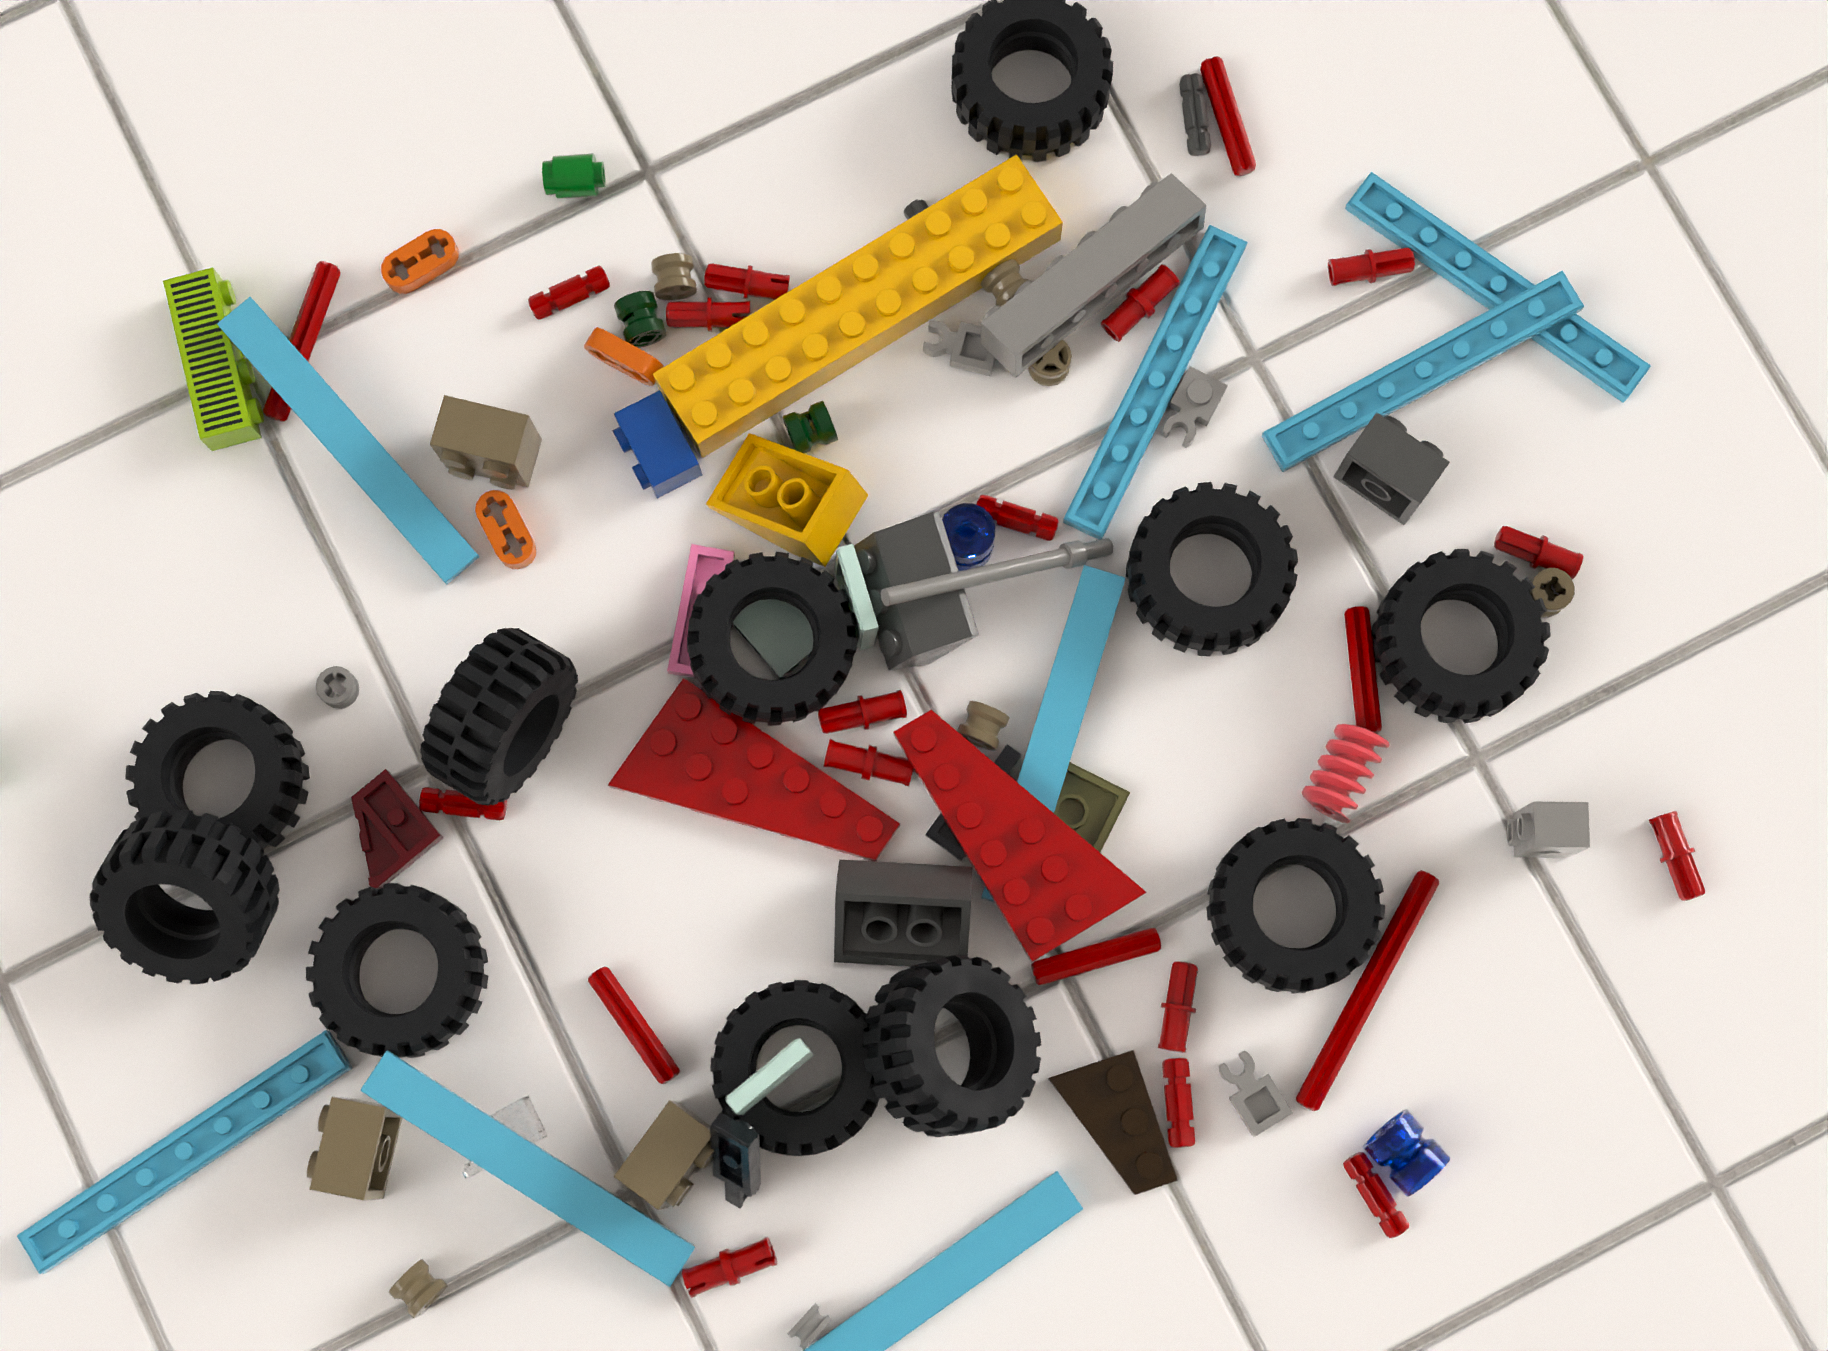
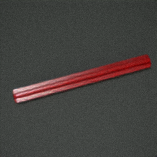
M1422 870L1415 874L1296 1096V1101L1303 1107L1311 1111H1317L1321 1107L1439 886V879L1434 875Z

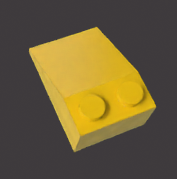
M749 433L706 502V505L715 512L791 554L801 558L804 557L826 567L867 499L868 494L848 469Z

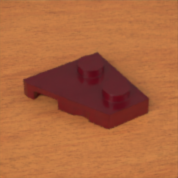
M387 769L351 797L355 818L358 819L360 828L361 848L366 856L370 887L375 889L383 888L384 884L390 883L444 838Z

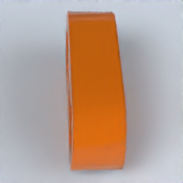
M442 229L429 230L384 258L381 264L383 279L393 291L399 294L413 292L450 270L456 264L459 258L457 244L447 231ZM438 243L441 247H444L445 255L438 258L437 255L432 254L431 246ZM401 264L405 269H408L407 272L409 274V277L404 280L396 276L395 268Z
M598 327L594 328L584 344L586 351L595 358L648 386H654L655 379L653 373L664 367L652 355Z
M491 490L485 492L478 499L475 512L496 555L505 566L511 569L527 567L533 562L537 548L516 505L509 495L503 491ZM497 502L500 507L507 505L502 510L507 524L501 527L493 516L486 517L491 512L489 505ZM512 533L517 542L520 544L527 543L521 547L523 555L517 558L512 553L505 555V552L510 549V545L505 537L506 535Z

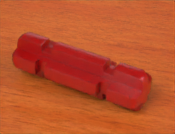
M601 266L593 267L585 271L586 275L580 277L578 274L549 287L550 292L546 294L541 291L530 296L528 304L536 319L541 320L552 315L553 309L558 308L561 311L590 297L588 293L594 291L595 294L607 290L610 287V282L604 269Z
M985 494L980 495L974 510V516L977 519L991 522V519L997 521L996 525L1028 535L1031 531L1036 533L1035 537L1047 541L1053 540L1059 524L1058 518L1045 513L1039 516L1036 515V510L1004 500L1002 504L997 503V498Z
M425 787L422 788L420 793L419 809L424 812L438 814L440 810H443V813L447 815L480 818L481 815H484L486 819L501 821L506 815L507 800L498 802L496 805H481L455 790L446 789L445 793H442V790L438 788Z
M1169 1058L1163 1060L1162 1063L1163 1078H1168V1085H1164L1167 1122L1171 1121L1172 1128L1167 1129L1168 1143L1170 1147L1174 1148L1190 1147L1195 1144L1194 1127H1190L1189 1120H1194L1191 1083L1186 1084V1077H1190L1189 1061L1186 1058Z
M1358 1152L1346 1159L1343 1167L1350 1178L1356 1179L1358 1182L1355 1185L1374 1217L1380 1218L1379 1225L1385 1235L1389 1238H1395L1403 1234L1409 1228V1223L1402 1211L1395 1209L1397 1203L1379 1174L1372 1172L1371 1169L1374 1166L1367 1155L1363 1152Z

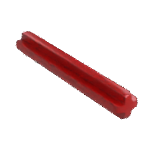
M319 261L316 264L289 337V341L307 361L310 359L341 274L336 265L325 261ZM271 386L263 413L273 420L284 422L288 419L291 408Z

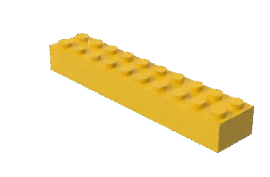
M1016 154L653 373L657 388L661 391L665 401L700 456L704 458L982 289L981 282L984 277L1001 263L1014 259L1021 265L1061 240L1063 221Z

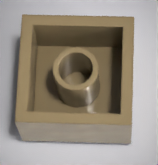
M444 395L430 446L445 467L449 468L448 473L467 480H473L474 475L490 478L489 482L497 487L514 490L516 485L529 488L542 438L529 415Z
M331 1097L330 1105L325 1104L319 1116L318 1132L323 1134L319 1151L314 1150L308 1162L307 1178L312 1179L309 1189L363 1201L384 1199L402 1117L382 1104L352 1098Z
M669 1100L613 1177L657 1210L666 1209L669 1205L673 1208L676 1205L679 1206L694 1186V1183L688 1179L696 1168L706 1169L712 1162L714 1150L711 1148L710 1125L680 1102Z

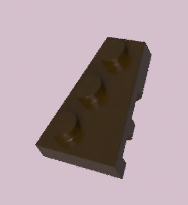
M1134 1050L1048 1078L1133 1195L1178 1181Z

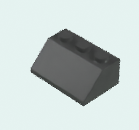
M939 511L873 532L854 545L879 626L877 636L880 650L884 655L889 671L930 664L979 636L965 589L885 606L881 599V590L883 588L959 572Z
M839 859L835 892L834 962L911 967L953 955L968 956L973 867Z

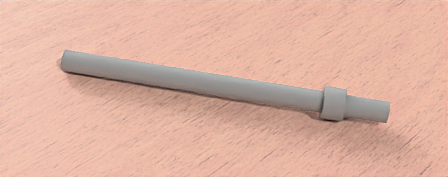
M1109 538L1082 543L1080 540L1061 544L1059 549L883 588L881 590V599L885 606H890L1063 566L1065 569L1084 566L1087 560L1111 555L1113 553V543Z

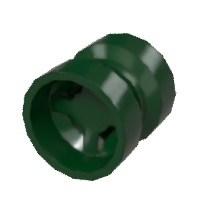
M634 292L615 302L614 308L618 320L623 321L625 325L622 333L626 342L641 348L659 342L667 335L663 320L658 318L655 312L658 305L653 292Z
M823 401L810 405L809 410L804 413L792 412L782 416L796 451L805 454L810 452L812 446L818 443L828 445L838 441L836 430ZM810 420H811V423H812L813 428H814V430H815V433H816L815 435L813 434V431H812L811 426H810V424H809V421H810Z

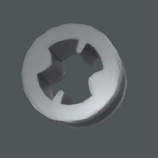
M329 667L321 672L317 678V694L322 701L332 708L343 709L349 707L359 696L360 687L358 680L349 670L343 667ZM341 677H345L346 679L343 682V686L347 689L345 693L341 696L334 693V697H329L332 693L329 683L334 678L341 682Z
M816 1303L787 1333L791 1338L798 1337L800 1339V1347L803 1350L832 1320L828 1315L824 1317L819 1314V1306Z

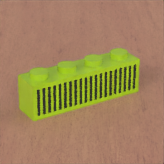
M213 267L163 280L200 440L211 451L262 438L259 424L264 422V414L258 398H252L249 384L255 383L252 366L247 358L243 359L242 352L217 325L219 321L232 312L231 305L236 304L235 293L228 279L223 280Z

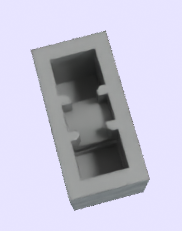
M1534 801L1514 812L1513 819H1509L1507 823V841L1509 846H1514V857L1568 858L1590 848L1588 802Z

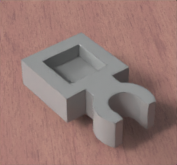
M929 321L928 332L939 334L942 340L937 344L924 342L923 352L926 355L939 357L948 353L951 354V367L991 376L996 358L981 345V326L960 321L959 329L956 333L950 331L949 327L941 321Z
M1190 366L1169 405L1170 408L1179 413L1167 419L1163 427L1162 436L1167 438L1174 427H1182L1187 434L1182 446L1185 448L1189 447L1196 435L1195 421L1205 426L1208 425L1228 385Z
M1242 1051L1238 1054L1244 1063V1070L1240 1075L1232 1074L1225 1063L1219 1065L1218 1069L1221 1077L1226 1082L1237 1086L1239 1091L1230 1096L1229 1100L1252 1137H1255L1293 1112L1269 1074L1262 1076L1258 1080L1253 1074L1255 1070L1254 1060L1248 1052Z

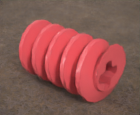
M1338 724L1334 729V734L1338 739H1331L1326 744V749L1330 755H1321L1317 761L1322 770H1313L1310 775V780L1315 786H1305L1301 793L1322 814L1336 821L1349 823L1350 820L1341 812L1342 808L1356 810L1358 807L1349 797L1350 793L1365 794L1366 789L1357 779L1359 777L1373 778L1374 774L1365 764L1367 761L1381 763L1382 758L1373 749L1375 746L1388 748L1390 744L1386 739L1366 728L1356 725Z

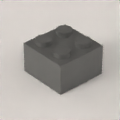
M1376 412L1346 454L1333 477L1399 523L1405 525L1450 462L1443 457V452L1436 445L1425 440L1418 441L1407 433V428L1399 420L1391 416L1383 417Z

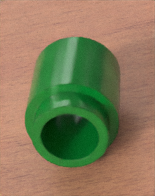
M594 153L553 156L552 160L543 161L542 163L545 194L556 195L557 199L598 196L599 187H605L606 185L603 161L596 162Z

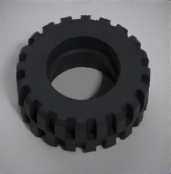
M990 0L982 6V16L978 13H973L965 22V31L958 34L955 42V54L952 55V100L956 103V114L961 124H968V134L976 142H980L983 138L987 141L986 150L996 155H999L1000 151L1004 150L1010 152L1009 158L1017 154L1020 160H1022V155L1033 156V162L1046 161L1047 153L1054 152L1058 158L1070 153L1072 142L1076 146H1081L1089 139L1090 129L1098 128L1109 100L1113 77V61L1110 60L1112 49L1109 39L1102 37L1103 27L1094 17L1087 20V9L1078 2H1074L1070 6L1065 3L1066 0H1004L1001 3H998L997 0ZM1024 50H1035L1047 53L1059 60L1068 70L1071 76V83L1063 93L1051 100L1040 103H1026L1015 100L1002 92L992 79V70L1008 55Z
M1212 482L1198 483L1196 490L1189 491L1184 486L1175 490L1170 499L1162 498L1153 506L1151 513L1148 516H1144L1138 526L1126 564V577L1129 579L1127 588L1130 602L1136 603L1138 607L1136 615L1142 624L1148 622L1154 628L1151 634L1161 642L1165 637L1175 643L1173 649L1184 653L1187 648L1198 650V656L1211 657L1214 651H1221L1223 655L1236 653L1239 647L1243 645L1249 647L1259 641L1265 632H1269L1291 600L1290 596L1296 586L1298 576L1294 573V568L1298 563L1297 549L1291 548L1289 544L1293 538L1288 525L1281 527L1277 522L1280 513L1272 505L1264 509L1258 504L1261 496L1250 490L1247 496L1236 493L1237 485L1224 483L1222 489H1213ZM1200 534H1213L1224 537L1236 544L1247 557L1252 571L1251 582L1246 593L1235 603L1219 607L1202 605L1185 596L1176 586L1170 573L1172 554L1184 539Z
M1454 549L1447 556L1441 551L1429 555L1424 562L1418 561L1408 568L1381 601L1376 612L1378 618L1372 626V638L1376 639V646L1373 648L1375 662H1381L1384 670L1379 675L1385 686L1390 683L1395 686L1398 692L1394 697L1403 705L1407 701L1416 705L1414 713L1425 718L1430 714L1438 715V721L1452 724L1457 719H1462L1464 723L1477 722L1485 716L1491 717L1501 712L1522 696L1540 675L1538 669L1546 662L1549 649L1544 646V641L1551 636L1550 623L1542 622L1541 615L1547 609L1542 598L1534 601L1529 593L1535 588L1534 584L1528 577L1523 581L1516 578L1513 573L1517 567L1507 560L1499 566L1492 563L1494 554L1480 551L1476 557L1470 556L1468 549ZM1442 600H1459L1475 606L1488 617L1495 629L1498 642L1497 656L1489 668L1476 675L1457 674L1443 668L1430 656L1422 640L1421 621L1426 611L1432 605Z
M763 552L750 554L747 560L739 562L736 559L725 565L724 571L719 575L714 574L706 582L705 589L701 594H698L694 602L692 614L689 618L687 652L690 657V667L694 677H697L702 686L701 690L709 699L712 698L720 705L719 709L729 715L733 713L743 718L742 721L751 724L764 722L768 726H777L787 721H793L794 723L805 719L807 715L814 711L818 712L837 694L851 670L853 658L857 650L858 639L855 638V628L857 627L855 613L850 612L848 607L850 600L844 589H837L833 584L835 578L826 570L821 573L813 568L814 562L804 557L800 561L788 558L789 553L776 552L775 556H764ZM773 599L789 603L799 609L809 621L813 633V648L810 658L798 672L787 678L765 680L755 677L739 665L732 653L730 631L733 622L744 608L756 601Z
M519 628L498 629L496 633H490L484 637L481 644H476L469 651V656L459 663L450 681L446 682L442 688L441 696L438 702L433 705L429 714V723L425 725L422 734L424 741L420 745V753L426 771L431 776L481 805H496L498 802H504L509 799L511 793H516L523 786L527 778L532 777L542 759L545 760L550 752V747L555 739H558L563 729L562 725L572 709L571 703L575 699L577 692L575 685L578 683V675L571 659Z
M210 691L208 697H204L199 693L184 696L185 704L182 706H178L173 702L161 709L164 717L159 722L150 718L142 728L148 733L142 743L134 741L130 753L137 756L135 766H126L125 779L134 783V789L126 792L129 805L137 808L139 811L135 814L134 818L137 820L141 817H150L152 813L169 810L171 815L175 814L176 810H189L184 798L183 780L190 761L207 745L219 740L232 739L244 744L251 751L255 764V778L246 800L235 811L218 818L217 821L227 826L229 823H232L241 829L240 834L246 839L252 837L261 847L259 852L261 856L264 855L263 848L267 845L276 848L285 840V837L281 834L287 825L293 828L296 826L300 816L295 814L298 803L306 805L309 793L302 788L303 780L310 779L309 766L302 762L301 757L305 755V751L301 742L293 737L294 731L273 712L250 698L239 694L230 696L224 691Z
M180 809L176 810L173 815L167 810L152 813L150 817H141L132 822L128 829L121 832L92 882L93 889L90 893V907L94 911L92 916L98 931H104V941L111 950L116 948L121 952L120 958L130 966L133 963L143 968L142 972L154 977L158 974L166 977V981L178 984L182 980H189L192 985L207 983L209 978L215 982L230 977L232 973L239 972L245 968L251 958L255 957L277 911L280 888L276 874H272L274 867L268 856H261L259 853L261 850L260 845L252 837L246 839L240 834L241 829L234 824L229 823L227 826L218 822L217 816L208 813L197 816L193 815V810ZM159 884L173 885L186 889L202 898L212 910H202L186 906L169 896Z
M1297 818L1295 821L1286 822L1285 819L1272 821L1264 827L1260 828L1259 826L1247 833L1229 850L1215 870L1217 871L1214 878L1210 881L1207 893L1210 895L1209 905L1206 907L1207 921H1211L1213 932L1210 934L1215 946L1220 945L1225 953L1223 958L1229 966L1238 968L1243 973L1241 977L1252 984L1257 982L1264 985L1267 990L1275 992L1289 991L1291 994L1319 990L1349 976L1355 968L1365 962L1370 956L1368 954L1370 948L1377 944L1381 931L1378 929L1379 922L1385 918V905L1380 904L1379 896L1380 893L1384 892L1381 878H1374L1371 868L1375 864L1369 855L1363 857L1356 849L1359 843L1350 835L1345 838L1336 833L1337 827L1327 823H1323L1321 826L1312 824V819ZM1283 865H1301L1316 872L1328 884L1335 900L1336 916L1332 928L1321 941L1305 948H1288L1275 943L1262 931L1254 915L1253 898L1259 882L1269 871Z
M387 883L380 889L368 887L358 891L359 897L353 901L345 898L335 906L339 912L333 919L324 918L318 927L324 932L319 942L311 941L308 954L314 955L313 966L306 967V981L312 982L314 989L308 995L312 1007L319 1008L322 1013L319 1020L326 1029L333 1030L337 1034L336 1039L345 1045L374 1056L382 1057L386 1050L399 1058H415L424 1056L425 1052L432 1049L440 1050L449 1044L448 1039L455 1034L461 1035L467 1029L469 1024L466 1021L472 1013H478L483 1003L478 1000L481 989H487L488 975L484 974V964L488 963L486 949L480 945L479 939L481 935L477 927L469 922L464 911L446 898L412 884L410 886H403L399 883ZM396 929L412 930L424 936L435 949L438 960V974L435 985L427 999L416 1009L402 1014L384 1013L374 1008L363 995L359 978L362 959L370 945L386 932Z
M953 955L911 966L909 969L901 970L890 978L889 984L882 985L874 999L878 1004L869 1007L865 1022L870 1024L869 1031L863 1032V1047L868 1049V1059L864 1060L866 1073H872L875 1083L871 1086L878 1099L885 1098L888 1102L885 1105V1109L895 1119L904 1118L902 1122L904 1126L914 1132L923 1131L927 1136L951 1137L996 1128L1004 1124L1008 1117L1015 1116L1024 1105L1022 1098L1030 1097L1036 1081L1032 1079V1076L1038 1073L1041 1057H1037V1047L1041 1046L1040 1032L1035 1033L1033 1021L1037 1020L1033 1007L1026 1006L1023 1000L1026 995L1020 986L1009 983L1010 975L1000 967L992 968V964L988 960L980 957L969 958L967 955ZM942 1008L947 1009L958 1019L969 1043L970 1062L967 1074L961 1085L953 1081L944 1071L935 1050L934 1029Z
M794 980V982L788 983L777 982L768 985V988L758 993L755 991L744 998L745 1002L737 1009H733L726 1017L727 1022L722 1031H718L714 1042L716 1048L714 1057L711 1058L710 1071L713 1072L714 1085H712L715 1098L718 1099L721 1105V1112L733 1120L741 1119L750 1124L756 1133L759 1134V1146L761 1149L787 1156L816 1155L830 1151L854 1137L869 1118L872 1117L879 1102L871 1086L875 1083L872 1073H866L864 1060L868 1059V1049L863 1047V1032L869 1031L870 1024L865 1022L867 1014L848 995H844L829 985L812 983L808 980ZM795 1025L810 1026L822 1031L834 1042L841 1057V1078L834 1094L821 1106L805 1112H792L776 1106L765 1096L744 1115L736 1114L726 1102V1097L756 1073L760 1050L765 1042L777 1031Z

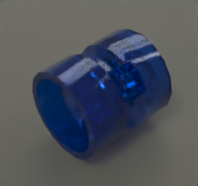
M962 503L953 506L944 514L942 521L958 571L984 566L989 562L994 551L996 526L992 516L983 507L973 503Z
M1404 1109L1378 1129L1362 1148L1379 1167L1388 1166L1391 1169L1389 1178L1406 1197H1409L1430 1182L1448 1164L1450 1157L1434 1139H1424L1422 1137L1424 1127L1407 1109Z

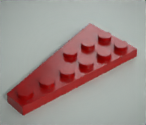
M685 678L678 684L608 784L613 789L631 792L652 800L681 806L695 812L756 829L767 830L795 840L799 839L871 861H877L900 827L899 822L755 725L742 721L743 718L733 713L729 715L719 709L720 705L715 700L709 699L700 688Z
M929 710L893 732L895 739L1031 963L1147 893L933 710Z

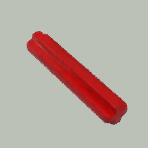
M1219 56L1208 58L1201 62L1200 72L1233 174L1236 176L1250 174L1255 170L1256 161L1223 60Z
M1355 606L1348 608L1344 616L1356 726L1366 728L1377 734L1382 729L1370 611L1368 607Z
M1149 928L1037 960L1031 964L1033 977L1037 985H1043L1155 953L1161 949V940L1156 928Z
M604 966L593 972L588 978L589 984L658 1083L666 1084L680 1073L679 1067L611 970Z

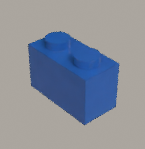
M660 390L614 413L619 427L612 431L623 453L632 450L638 461V464L634 465L632 470L643 490L651 487L656 498H659L703 476L700 465Z

